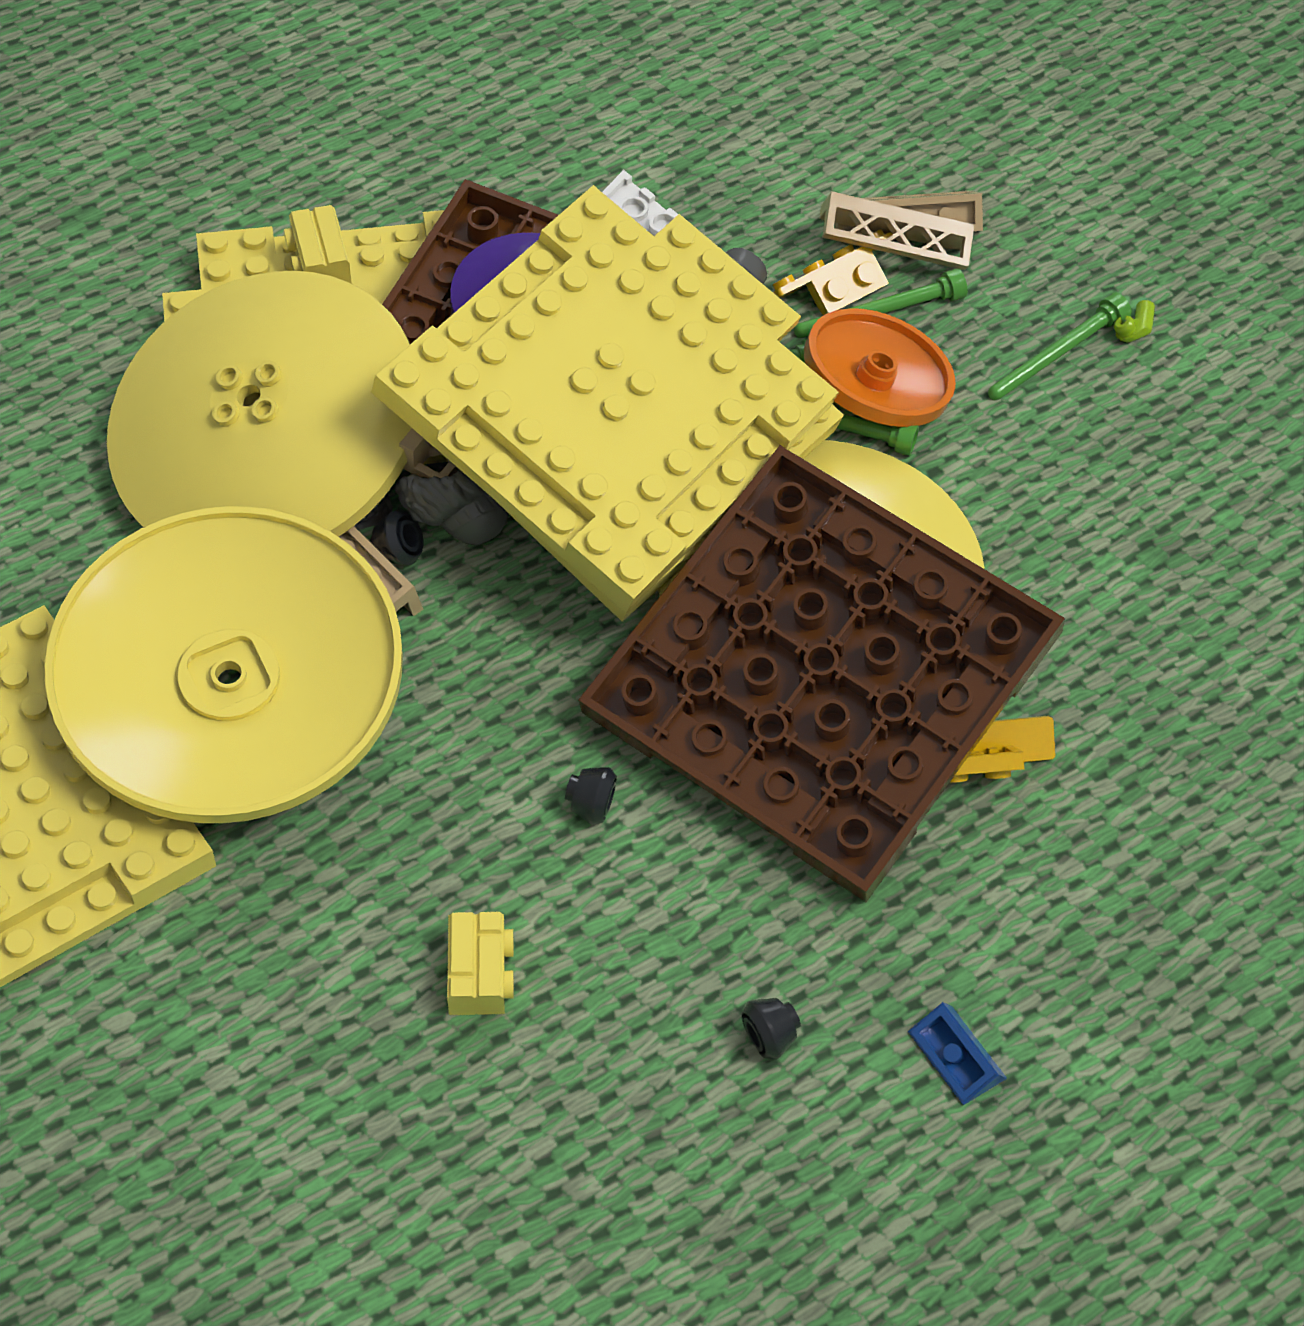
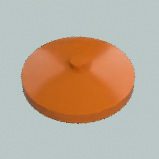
M858 308L832 311L815 322L804 345L805 364L839 392L834 402L853 414L876 423L897 427L920 426L930 423L944 413L955 391L956 382L953 368L946 355L936 343L914 326L885 313Z

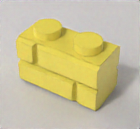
M332 205L315 207L313 211L309 209L291 211L289 215L290 228L284 229V237L287 251L296 252V256H291L293 271L329 275L351 283L350 262L335 208Z
M458 912L448 915L447 1001L449 1015L505 1014V999H514L513 970L505 971V957H514L513 929H504V914L501 912H479L478 914Z

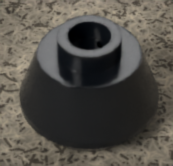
M395 510L390 512L373 528L370 543L390 563L408 566L414 564L421 555L424 539L418 522L414 521L411 515L406 512Z
M610 767L584 768L579 776L572 774L565 793V800L571 801V811L590 825L594 826L604 822L606 819L604 816H607L614 797L617 775Z
M778 998L750 1000L745 1004L741 1013L745 1031L763 1058L777 1060L797 1039L796 1029L801 1027L797 1012L789 1002L783 1004Z

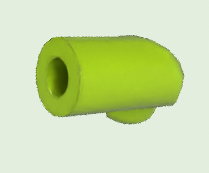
M1149 300L1139 301L1136 305L1134 319L1126 316V321L1123 322L1121 317H1119L1114 323L1116 337L1120 341L1130 343L1149 335L1153 328L1155 304Z

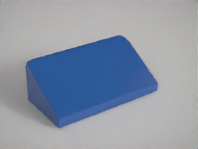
M942 1002L908 1031L963 1105L1007 1079L951 1005Z

